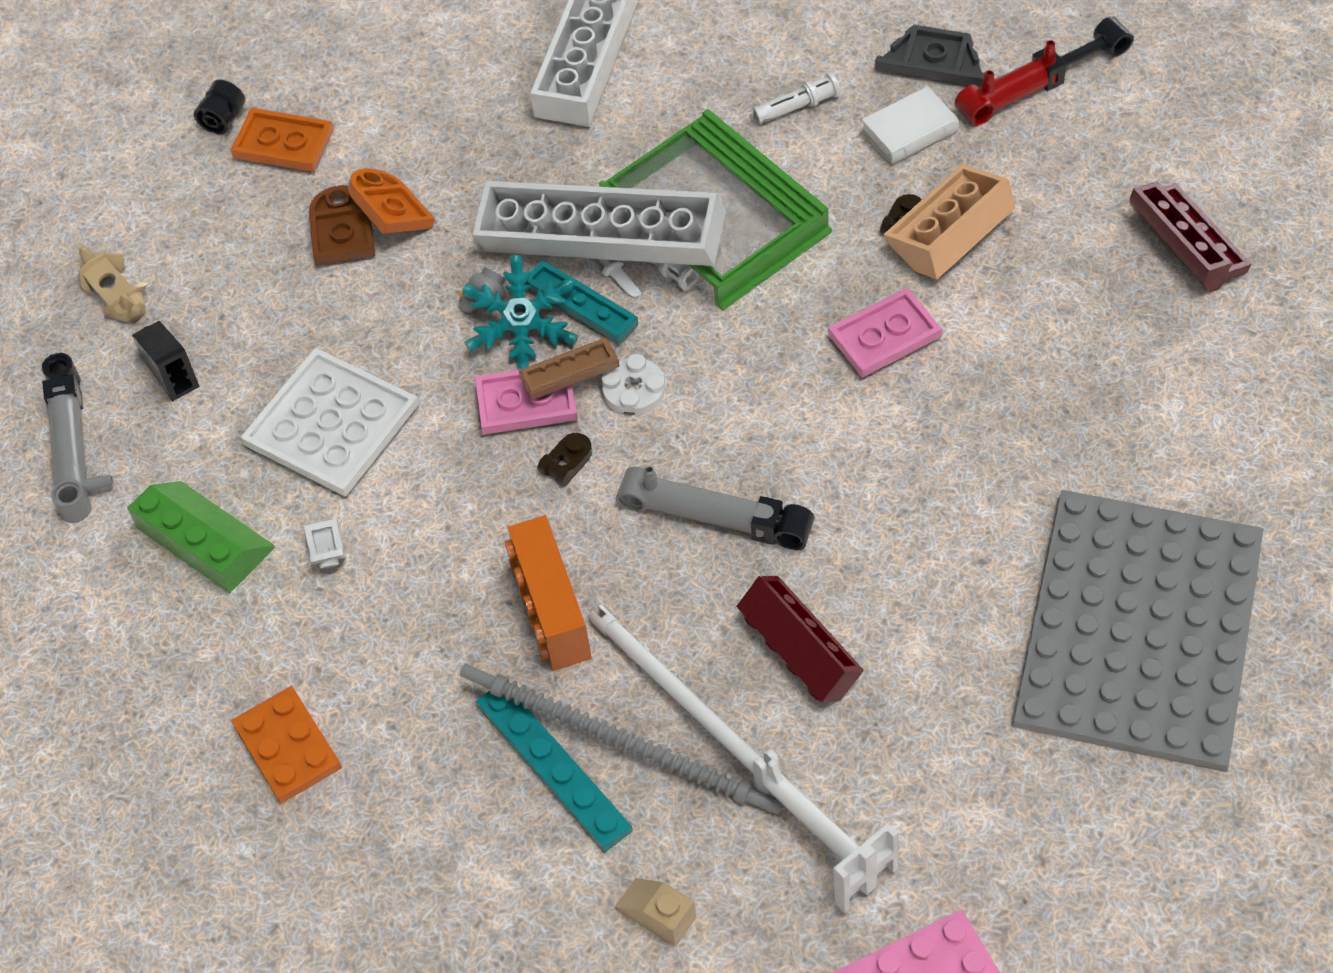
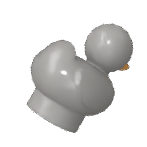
M484 267L481 274L477 273L469 278V285L482 291L483 284H486L494 296L498 291L501 301L505 298L503 284L506 278L491 269ZM462 291L458 292L460 295L459 305L463 311L470 313L478 309L472 307L476 300L462 295Z

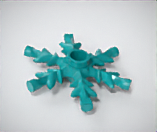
M513 255L510 257L511 273L503 272L504 277L511 284V286H505L508 291L513 293L510 300L501 301L500 293L497 291L494 296L486 284H483L482 291L472 285L465 284L462 295L476 300L472 304L473 308L489 307L486 313L497 310L500 312L501 318L498 322L487 320L490 326L474 327L473 330L479 334L466 340L464 343L470 352L476 350L484 343L489 350L493 346L496 337L502 341L503 331L511 330L516 337L509 343V345H515L509 355V360L517 358V370L529 367L528 357L533 359L537 357L533 349L528 345L535 344L533 340L527 337L529 330L538 329L541 339L546 333L554 346L558 344V339L574 346L578 335L563 329L568 325L567 322L551 323L553 317L543 320L539 316L541 308L553 309L549 303L560 304L566 302V299L561 297V295L575 288L572 281L567 278L554 287L553 281L550 280L543 294L538 288L536 299L530 300L525 297L524 292L531 285L524 284L528 280L531 271L522 272V256ZM517 312H523L524 314H523V315H517V314H515V313H517Z

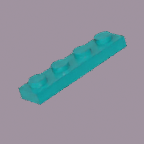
M544 260L531 270V274L524 284L531 285L529 290L537 294L538 288L543 294L550 280L553 281L554 287H556L562 281L569 278L575 288L561 295V297L566 299V302L552 304L617 344H620L639 324L636 315Z

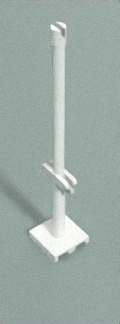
M598 606L600 616L593 610L591 611L589 621L604 635L611 638L754 774L755 790L779 800L842 860L833 868L835 905L844 913L850 910V897L861 890L865 895H868L877 887V875L887 867L894 873L898 869L899 832L889 823L861 846H858L780 772L778 756L772 749L764 752L763 759L635 639L604 606Z

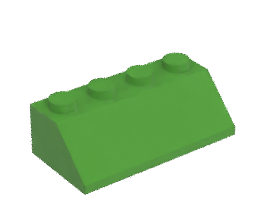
M182 481L150 485L127 507L136 527L228 593H231L275 548L271 542Z

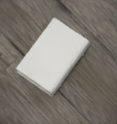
M927 86L863 118L864 129L861 130V133L890 165H893L956 133L959 129V122L953 112Z

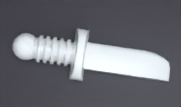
M598 259L604 267L602 274L605 277L611 275L627 295L636 298L642 294L623 271L622 267L624 264L621 260Z

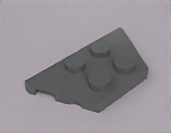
M914 24L905 31L903 37L896 39L890 45L889 52L883 57L880 55L876 57L874 67L875 70L979 87L982 86L985 72L982 73L977 51L973 49L974 43L970 33Z

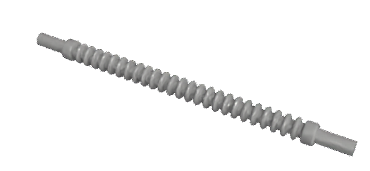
M466 663L461 668V677L490 689L492 695L499 698L504 695L506 701L514 699L515 705L523 703L525 709L532 707L534 713L541 711L543 717L550 715L552 721L558 718L561 725L567 722L570 729L576 726L579 733L585 730L588 737L592 734L596 735L597 741L604 738L606 745L613 742L614 748L617 749L622 746L625 753L631 750L634 757L640 754L643 761L649 758L652 765L658 762L661 769L667 766L670 773L676 770L680 777L686 774L689 781L695 778L698 785L704 782L707 789L713 786L716 793L722 790L725 792V797L733 795V800L741 804L749 802L778 816L784 805L779 800L752 789L751 783L744 780L738 783L735 776L728 779L725 772L719 775L716 768L710 771L707 764L703 765V767L699 766L698 760L692 763L690 762V757L686 756L683 759L680 757L681 754L679 752L675 755L671 754L670 748H667L666 751L662 750L661 744H658L656 747L653 746L652 740H649L647 743L644 742L643 736L637 739L633 732L629 735L626 734L624 728L620 729V731L616 730L617 726L615 724L609 727L606 720L600 723L597 716L591 719L588 712H585L583 715L580 714L579 708L572 711L571 705L568 704L563 707L562 701L559 700L554 703L553 697L550 696L545 699L544 693L536 695L535 689L527 691L525 685L518 687L516 681L509 683V678L501 674L495 677Z

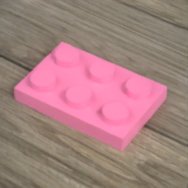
M907 287L828 327V336L863 378L941 338L943 329Z
M518 370L475 376L483 435L578 420L573 385L531 400L519 377Z

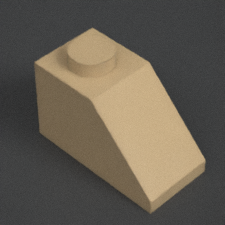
M635 878L615 906L616 910L675 947L696 919L695 902L664 882Z

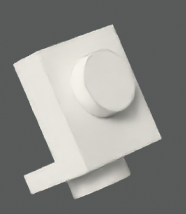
M337 519L304 525L310 552L309 559L312 565L319 564V569L331 568L339 565V559L346 558Z

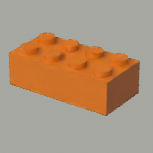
M547 515L508 526L510 540L504 541L509 556L508 561L513 577L517 579L522 603L526 605L528 620L532 632L536 635L542 661L549 660L552 671L592 659L586 624Z

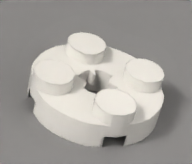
M633 354L627 359L620 360V367L603 373L602 390L604 400L611 409L618 413L624 414V411L628 413L634 412L635 415L648 413L655 409L664 397L665 381L662 370L655 363L645 360V357L640 354ZM631 382H638L640 389H626L625 387H628V384Z

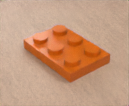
M251 108L230 151L232 157L236 159L314 172L333 133V123L327 120Z
M293 686L284 689L231 720L280 804L342 769L340 761Z

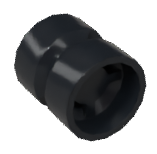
M222 79L215 80L207 90L205 97L194 110V118L204 130L223 135L228 131L234 122L235 116L239 114L246 101L245 95L235 84Z

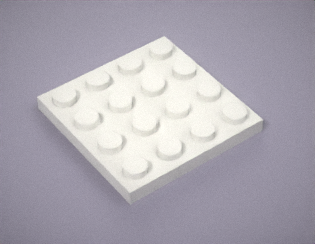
M315 347L240 439L244 446L346 497L419 405L417 396Z

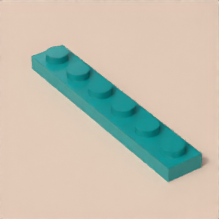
M490 691L476 700L477 707L604 853L633 832L632 825L531 711L523 707V703L515 705L514 699L506 701L504 695L499 698L492 695Z

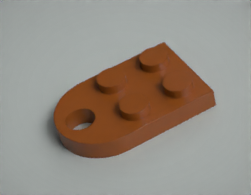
M347 185L332 186L318 193L309 206L313 257L316 266L376 256L372 221L350 197ZM337 198L345 199L341 203H332Z

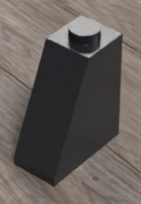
M160 320L132 334L140 355L172 402L200 387L185 349Z

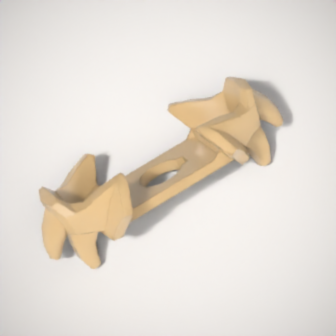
M80 247L78 250L82 263L78 270V277L83 290L88 292L91 290L89 284L106 303L103 312L105 316L108 315L111 318L126 323L139 320L145 313L143 291L148 283L145 281L131 286L120 273L124 267L123 254L108 252L93 254L86 247ZM106 276L116 277L115 286L111 289L100 287L101 280Z

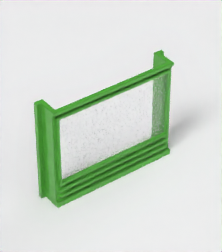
M709 109L702 112L701 117L605 182L603 180L599 182V187L712 192L718 194L726 213L715 265L689 266L714 287L715 304L722 311L832 233V229L828 226V207Z

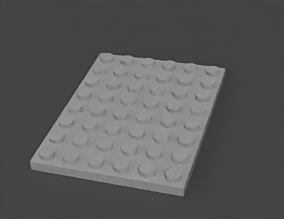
M1061 490L1013 727L1227 772L1264 528Z

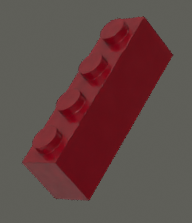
M758 576L736 607L744 615L746 623L752 628L757 629L765 638L766 645L781 656L787 663V669L799 677L808 687L809 694L816 700L821 701V703L840 701L863 673L864 669L779 576Z

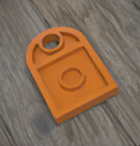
M371 168L358 169L352 173L347 186L348 193L382 234L432 229L435 218L397 177Z

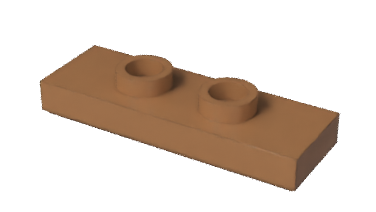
M605 337L518 371L530 399L534 400L620 367L610 342Z

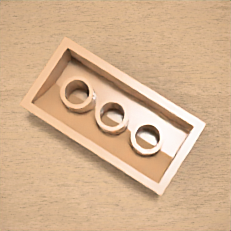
M962 164L883 234L884 238L913 271L937 280L1016 208L1009 179Z

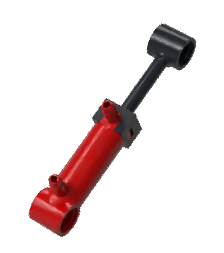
M1114 16L1103 19L1094 29L1093 37L1095 40L1061 57L1055 52V42L1048 40L1044 49L1032 55L1031 62L997 79L994 78L993 71L987 70L983 77L982 86L969 85L958 93L954 101L955 107L973 126H980L986 123L993 116L994 112L1042 88H1045L1048 92L1064 84L1066 66L1101 49L1106 50L1112 57L1124 54L1132 46L1134 36Z

